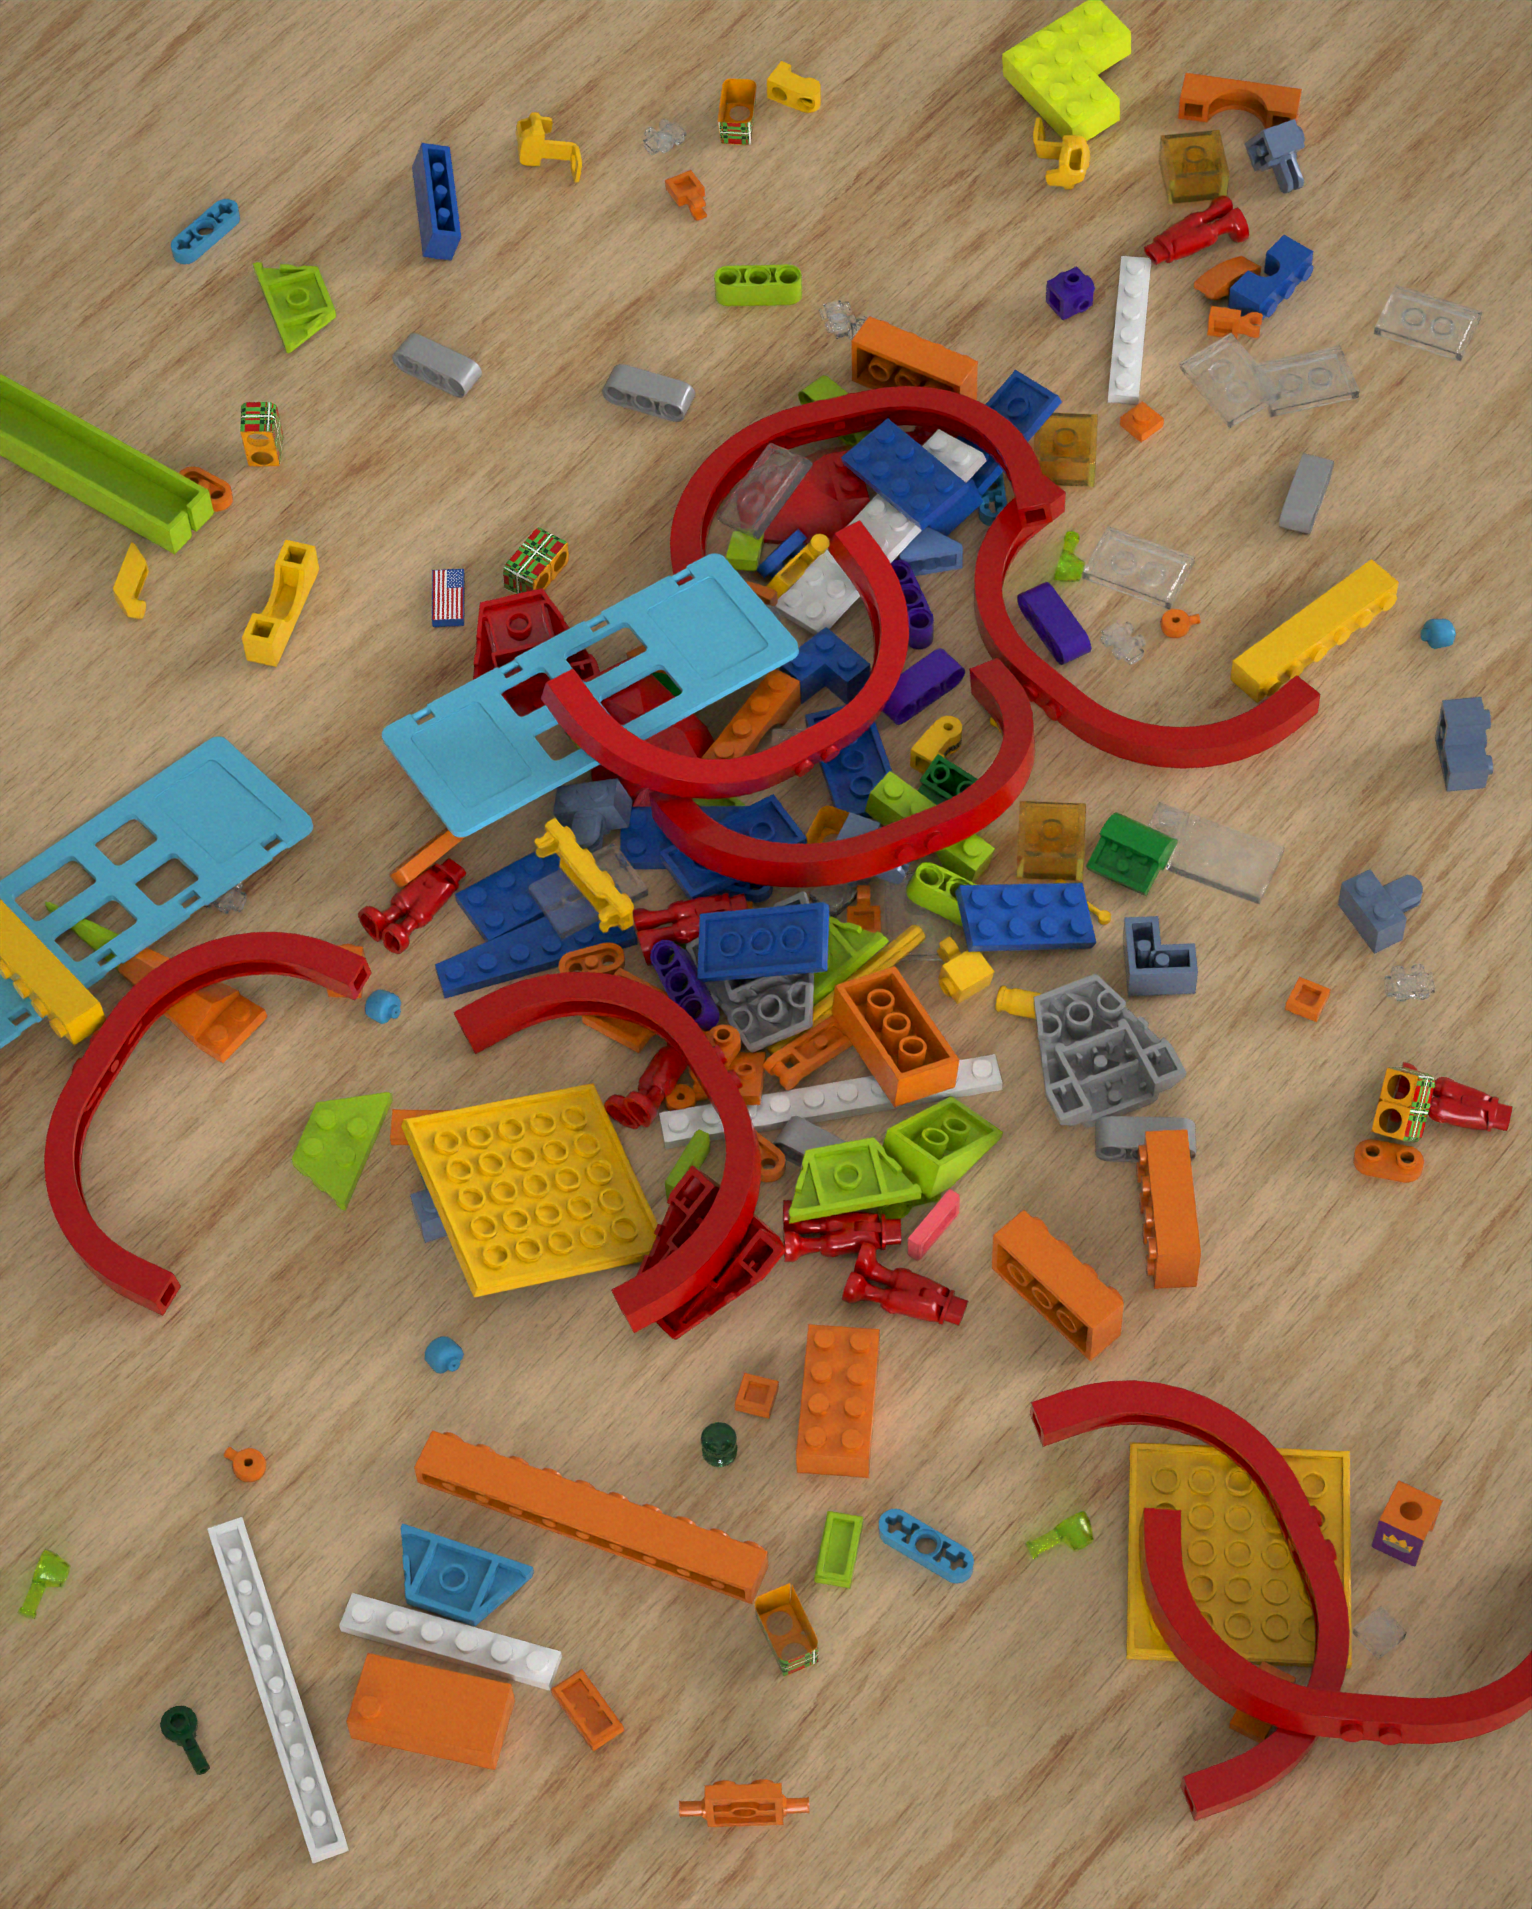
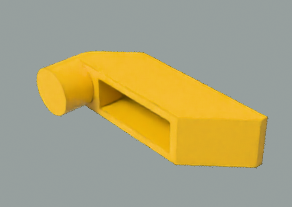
M823 534L814 535L811 541L773 577L766 587L777 591V600L794 585L819 555L825 553L830 545L829 539Z
M131 542L112 589L115 600L127 617L142 620L146 612V602L138 600L149 570L145 558L133 542Z

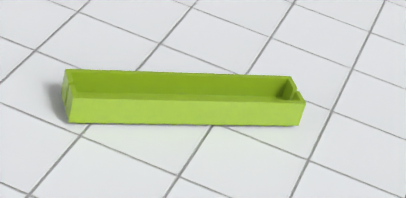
M0 373V456L174 555L192 537L191 529L197 532L214 514L208 489Z

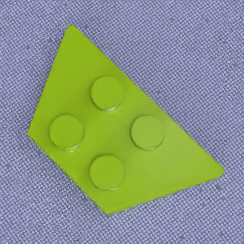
M262 262L253 263L255 275L286 353L295 350L336 318L334 305L318 266L303 265L296 267L291 264H280V269L263 268Z
M829 916L827 972L814 973L813 1007L835 989V985L843 983L889 943V940L883 933L878 931L873 933L862 929L859 925L850 922L842 923L837 918Z
M383 1092L316 1102L292 1156L293 1166L302 1175L309 1177L313 1185L321 1192L325 1191L336 1201V1205L342 1210L346 1211L392 1104V1093Z
M874 1137L805 1150L800 1175L795 1187L788 1220L789 1223L921 1199L922 1191L917 1183L913 1185L902 1173V1167L893 1158L886 1155L884 1148Z

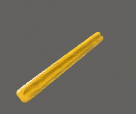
M915 924L911 925L844 982L893 967L925 940L926 935L923 930ZM834 990L813 1007V1027L833 1015ZM813 1027L767 1046L768 1052L772 1055Z

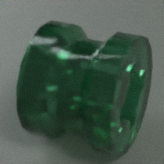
M722 1422L712 1423L705 1427L701 1434L703 1458L714 1467L728 1466L734 1461L738 1451L735 1430L730 1425Z

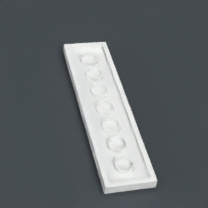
M940 429L922 446L966 483L986 462L982 452ZM879 494L849 523L851 525L860 520L881 547L890 563L922 531ZM826 549L825 553L819 555L794 585L777 600L778 603L775 607L782 616L816 635L825 627L830 629L860 595L851 580Z

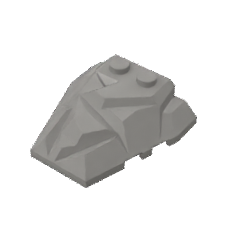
M802 891L775 903L774 907L808 904L807 893ZM696 938L690 943H685L698 968L699 938ZM814 973L705 982L715 1004L721 1007L728 1017L727 1021L739 1031L742 1042L752 1053L813 1027Z
M1097 974L1034 997L1045 1096L1060 1125L1074 1126L1081 1123L1084 1127L1090 1128L1095 1126L1096 1121L1102 1117L1122 1116L1154 1103L1158 1099L1160 1092L1171 1089L1186 1077V1071L1173 1046L1164 1037L1160 1040L1148 1028L1149 1023L1142 1016L1137 1018L1125 1007L1126 1001Z

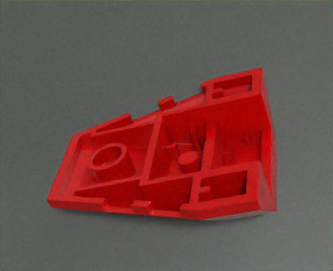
M846 445L819 450L735 489V497L744 532L764 533V543L781 544L799 528L807 537L803 541L806 545L816 534L825 535L829 542H831L834 533L847 527L870 502L865 482L849 470L841 459L853 447Z
M543 588L480 602L473 680L496 667L500 668L515 660V657L570 629L564 621V616ZM586 649L566 659L582 680L600 672L596 659ZM517 667L514 670L504 674V676L506 678H509L510 676L520 672L521 669ZM538 673L504 691L501 695L518 716L523 717L545 706L541 696L546 682L551 679L545 673Z
M634 657L625 659L582 681L589 682ZM650 674L607 697L600 703L613 719L620 725H625L675 698V696ZM694 714L644 740L663 750L694 758H702L714 743V739L707 726ZM601 764L591 769L592 782L617 778L632 800L641 791L647 789L620 777Z
M692 1165L671 1191L666 1202L670 1204L662 1224H657L654 1234L657 1235L649 1256H644L637 1275L650 1269L677 1250L694 1233L712 1207L720 1184L697 1167ZM754 1214L743 1240L721 1272L691 1300L655 1323L674 1340L683 1336L768 1275L786 1252L780 1237Z

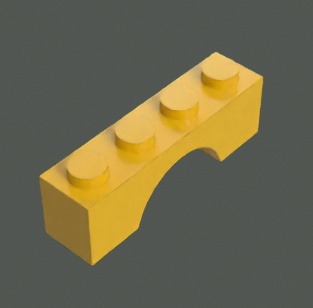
M285 539L275 562L273 586L267 605L261 614L252 613L242 636L247 661L277 667L320 570L315 546Z

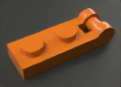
M832 1015L769 1056L764 1062L763 1067L770 1075H776L780 1079L779 1083L786 1090H791L802 1078L847 1050L853 1044ZM789 1061L794 1065L790 1069L785 1066Z

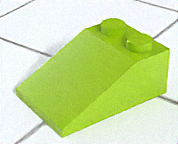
M950 1096L888 1128L882 1147L886 1155L893 1158L902 1167V1173L911 1183L919 1185L922 1195L930 1199L951 1188L1002 1138L1003 1131Z

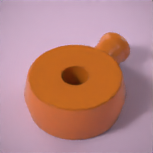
M1180 609L1166 611L1160 621L1162 632L1170 638H1181L1188 633L1191 625L1201 623L1199 614L1188 616L1186 612Z
M677 1084L673 1092L665 1098V1105L668 1111L695 1107L698 1101L707 1100L708 1097L705 1093L694 1092L688 1085Z
M228 1447L225 1450L224 1457L233 1462V1472L241 1481L255 1482L264 1475L266 1459L260 1451L246 1448L237 1452L232 1447Z

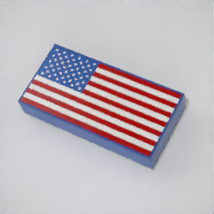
M464 569L432 570L433 627L464 626Z

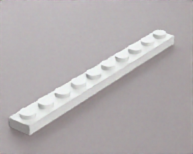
M993 1054L959 1060L955 1088L897 1107L892 1105L874 1076L764 1094L761 1098V1105L746 1106L755 1131L760 1133L783 1129L793 1116H799L811 1123L942 1101L950 1096L959 1098L1002 1090L1003 1083L996 1055ZM712 1104L659 1113L665 1149L688 1145L698 1129L708 1133L710 1141L725 1139L722 1121Z
M240 1517L208 1528L210 1540L312 1863L349 1851L243 1518Z

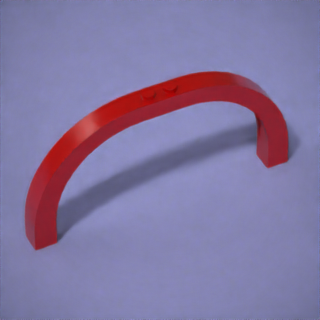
M919 386L883 387L848 393L825 400H817L779 411L754 422L726 440L700 465L680 497L671 526L670 555L673 575L686 569V566L705 557L710 526L721 503L743 477L768 459L792 448L812 442L875 429L887 418L897 426H924L948 431L978 445L999 464L1006 474L1016 499L1022 528L1053 522L1039 461L1025 437L1009 420L987 405L955 392ZM690 575L678 581L677 584L681 586L693 578Z
M1043 474L1052 519L1055 520L1065 512L1066 492ZM1013 498L997 515L986 532L979 549L974 578L975 618L986 650L992 660L999 658L1024 688L1030 702L1034 701L1051 720H1057L1081 740L1099 750L1139 764L1164 768L1186 769L1224 765L1246 759L1273 747L1298 730L1318 713L1321 694L1297 675L1253 709L1231 719L1213 724L1187 727L1160 726L1129 719L1110 711L1085 695L1032 651L1018 635L1005 608L1002 588L1011 563L1023 546L1050 523L1022 528L1016 499Z
M860 520L834 533L827 550L857 589L871 622L874 653L869 679L856 697L841 710L780 744L749 756L732 759L694 758L669 752L647 743L621 726L604 710L574 669L546 682L541 700L560 726L582 750L602 766L628 781L657 792L685 798L723 799L749 795L773 787L795 775L802 777L820 761L827 763L833 760L840 753V750L859 738L879 717L897 685L908 651L909 620L905 596L889 559Z
M999 658L970 668L971 694L991 715L1003 736L1000 750L993 763L975 783L951 799L859 836L811 844H788L760 840L737 833L714 821L700 809L692 798L679 797L657 791L649 793L652 817L667 838L690 859L707 869L740 881L765 886L807 888L831 886L869 878L942 850L972 836L1000 817L1013 804L1024 789L1034 765L1035 738L1031 704L1022 685Z
M250 932L230 935L197 945L170 958L149 972L118 1002L100 1030H96L93 1033L89 1047L83 1057L77 1059L73 1065L72 1074L59 1095L51 1116L44 1153L45 1181L54 1216L74 1251L84 1265L100 1281L116 1293L162 1316L181 1288L172 1272L123 1249L97 1226L89 1212L82 1186V1152L91 1120L102 1099L147 1030L172 1006L192 993L221 981L250 975H281L299 978L325 987L355 1001L372 974L365 957L321 939L296 933Z
M563 972L524 979L493 991L453 1012L475 1054L514 1033L544 1021L578 1015H597L622 1019L640 1025L659 1035L681 1055L723 1124L726 1141V1160L721 1185L713 1205L702 1223L677 1250L650 1269L613 1288L611 1291L634 1333L670 1314L701 1292L721 1272L743 1240L754 1215L761 1182L759 1142L751 1116L739 1092L743 1085L734 1069L727 1071L724 1064L728 1063L720 1046L712 1047L695 1020L666 995L637 981L604 973Z
M1126 1380L1093 1383L1065 1390L1031 1402L1030 1417L1042 1447L1100 1428L1119 1425H1145L1170 1429L1197 1438L1214 1447L1238 1465L1256 1484L1275 1516L1310 1601L1314 1620L1315 1650L1311 1676L1307 1687L1340 1692L1349 1656L1350 1628L1344 1588L1334 1560H1337L1336 1551L1331 1540H1325L1319 1528L1322 1526V1519L1315 1505L1310 1506L1295 1474L1283 1456L1262 1433L1229 1408L1206 1396L1184 1388L1156 1382ZM1278 1727L1276 1731L1260 1744L1245 1753L1183 1776L1180 1787L1194 1822L1247 1802L1273 1787L1299 1764L1320 1736L1302 1734Z
M1144 1507L1139 1527L1140 1572L1145 1599L1153 1621L1178 1661L1208 1690L1234 1708L1263 1722L1302 1734L1340 1738L1347 1742H1358L1360 1740L1378 1741L1385 1745H1396L1399 1743L1438 1744L1474 1738L1500 1729L1532 1709V1651L1516 1668L1487 1686L1467 1693L1437 1698H1409L1314 1689L1294 1684L1258 1668L1240 1656L1220 1638L1203 1617L1192 1597L1182 1561L1181 1510Z

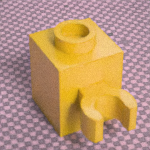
M950 936L939 942L940 948L936 951L945 964L941 967L938 983L947 997L951 996L958 1005L991 984L994 970L980 951L968 952L967 950L961 954L957 944Z

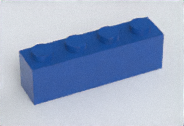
M421 143L412 165L422 254L423 257L452 261L461 239V230L450 147Z

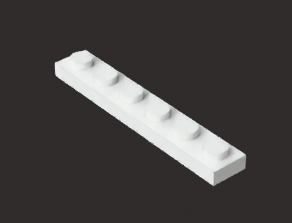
M1121 256L1108 403L1138 405L1151 270V260L1149 258Z
M355 1593L351 1594L339 1625L341 1632L549 1691L562 1658L561 1651Z

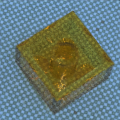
M1220 130L1161 135L1159 164L1168 204L1213 200L1221 195L1227 196L1230 173Z
M1052 413L1034 434V453L1039 461L1042 474L1056 485L1094 487L1098 414Z
M1020 801L1016 878L1083 881L1086 804Z

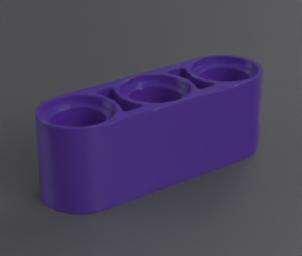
M893 560L891 565L899 579L908 611V646L918 650L925 649L933 642V614L911 566L903 560Z
M1049 582L1042 583L1017 595V602L1022 614L1060 665H1064L1091 652V643L1087 633Z
M944 649L934 650L901 673L897 685L882 712L896 725L907 722L955 688L965 676V669Z
M670 940L657 942L651 950L650 959L669 998L681 1006L695 1020L701 1030L710 1031L719 1021V1010L705 982L697 979L698 968L690 953ZM674 954L673 960L668 964L670 956ZM688 981L687 987L682 991L683 984ZM702 1008L700 1016L695 1019L697 1011Z

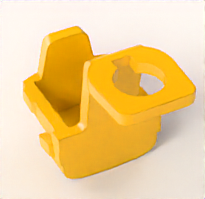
M532 112L528 118L519 120L516 125L515 134L520 163L527 166H540L541 159L543 158L570 161L574 183H579L582 170L579 146L573 142L544 140L545 134L552 131L553 121L550 117L540 116L539 112Z
M1036 117L1033 143L1037 156L1042 159L1059 160L1058 169L1046 171V182L1050 186L1064 187L1065 190H1071L1075 184L1084 180L1086 170L1089 168L1090 151L1087 141L1084 137L1076 135H1063L1062 143L1045 141L1046 134L1042 118Z

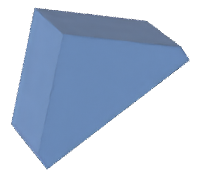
M927 526L899 554V560L907 562L915 576L962 569L963 547L957 541Z

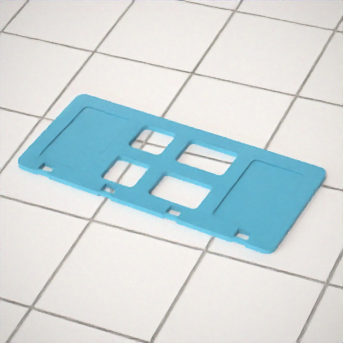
M713 553L686 566V569L673 576L669 575L601 611V614L586 622L583 621L515 657V660L500 668L496 667L436 699L412 715L408 714L383 729L382 739L451 834L455 837H466L600 764L582 749L560 760H552L535 737L559 724L546 705L526 716H518L501 695L504 691L538 673L547 674L551 680L573 669L566 661L568 657L622 628H629L647 650L589 682H584V684L602 706L600 702L658 670L665 671L682 693L629 723L621 725L635 736L646 740L795 659L799 654L798 642L721 554ZM690 575L693 578L681 586L677 584L678 581ZM603 621H606L608 624L595 632L590 629ZM517 667L521 669L520 672L510 676L509 678H506L504 676V674L514 670ZM429 714L434 716V718L421 725H418L416 722Z
M213 737L0 881V899L87 989L105 977L107 972L120 963H125L190 918V915L202 906H207L272 861V858L284 849H289L308 836L313 830V822L311 817L227 739L224 737ZM132 819L138 820L157 838V841L124 864L114 865L95 844ZM276 838L281 841L268 851L263 848ZM177 858L198 880L163 905H156L135 884L170 859ZM70 861H76L96 881L92 886L40 921L33 920L14 901L18 896ZM194 895L199 898L186 908L181 905ZM109 901H117L137 921L130 928L79 962L74 961L54 941L58 936ZM111 953L115 956L103 966L98 964L100 960ZM1 975L0 1049L20 1036L21 1032L44 1019L36 1013L31 1005L32 1000L29 997L23 999L13 986L14 981L11 978L5 980ZM25 1012L30 1015L16 1026L12 1023V1021Z

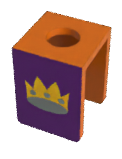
M1398 1480L1379 1519L1372 1547L1415 1567L1428 1532H1432L1435 1527L1443 1500Z

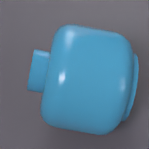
M1430 619L1425 622L1420 636L1421 640L1427 641L1431 648L1438 649L1451 646L1455 640L1456 632L1453 624L1448 619Z
M382 989L376 990L366 1000L365 1013L376 1022L385 1024L391 1018H398L401 1012V1001L394 993Z
M445 1336L434 1339L425 1351V1361L439 1374L447 1370L452 1372L457 1370L464 1356L462 1348L454 1340Z

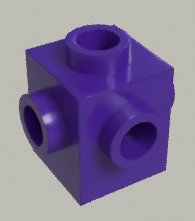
M1077 266L1066 272H1061L1056 277L1047 281L1046 303L1064 321L1093 306L1094 283Z

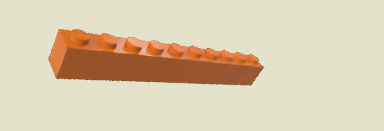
M432 1430L414 1466L417 1482L749 1604H753L769 1567L768 1551H765L762 1546L755 1542L744 1541L743 1543L730 1538L722 1530L701 1528L686 1517L677 1516L674 1518L665 1515L653 1505L643 1504L641 1506L629 1502L622 1494L616 1492L607 1494L596 1490L592 1484L586 1481H571L563 1478L560 1473L553 1469L543 1468L541 1470L535 1468L520 1457L510 1456L508 1458L499 1455L489 1446L484 1444H477L475 1446L466 1443L459 1436L450 1432L441 1434Z

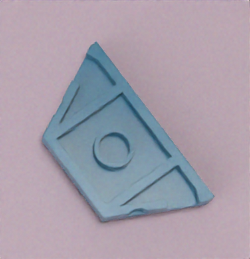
M406 1524L401 1526L405 1598L409 1605L475 1627L529 1581L534 1574L532 1566Z

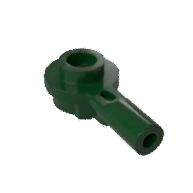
M175 1706L167 1710L160 1722L162 1734L167 1740L176 1742L178 1746L183 1747L197 1775L206 1773L210 1766L195 1739L198 1727L196 1714L186 1706Z

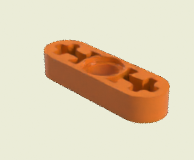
M447 827L444 828L391 871L389 876L398 888L405 886L465 837H455Z

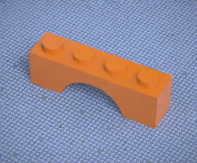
M1185 73L1180 95L1178 119L1207 123L1214 115L1222 111L1243 110L1255 115L1262 122L1264 129L1293 119L1297 123L1302 89Z
M777 669L769 672L703 755L702 759H732L754 754L765 733L777 723L784 726L800 706V681Z

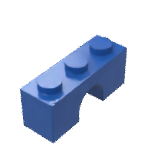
M1283 235L1266 252L1264 273L1269 275V277H1261L1248 270L1230 288L1228 308L1241 310V316L1251 312H1258L1263 314L1262 320L1265 317L1269 318L1275 312L1277 305L1283 299L1290 298L1295 287L1301 281L1305 282L1311 276L1314 269L1312 265L1314 251Z

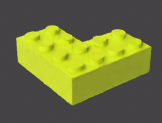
M1087 0L1002 54L1003 76L1062 139L1063 135L1082 136L1088 141L1120 121V98L1104 83L1098 74L1131 54V31L1101 0Z

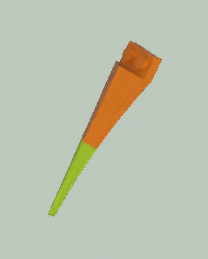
M45 901L49 912L52 913L59 908V906ZM85 918L70 928L95 951L119 935ZM146 947L125 963H120L115 969L134 986L149 972L170 958ZM111 953L104 959L109 962L115 956ZM222 982L192 993L164 1013L196 1047L221 1063H224L267 1018L265 1009L240 995L239 990Z

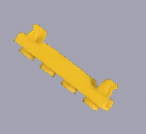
M556 818L548 821L545 825L546 833L540 839L537 837L534 841V844L538 847L536 855L539 858H544L554 853L557 854L560 858V869L595 910L599 912L598 918L601 921L599 929L603 933H607L610 927L618 926L623 931L633 926L632 911L634 910V905L626 893L620 894L615 888V883L610 874L605 870L601 871L596 866L591 852L587 848L582 849L577 844L576 837L568 826L563 827Z

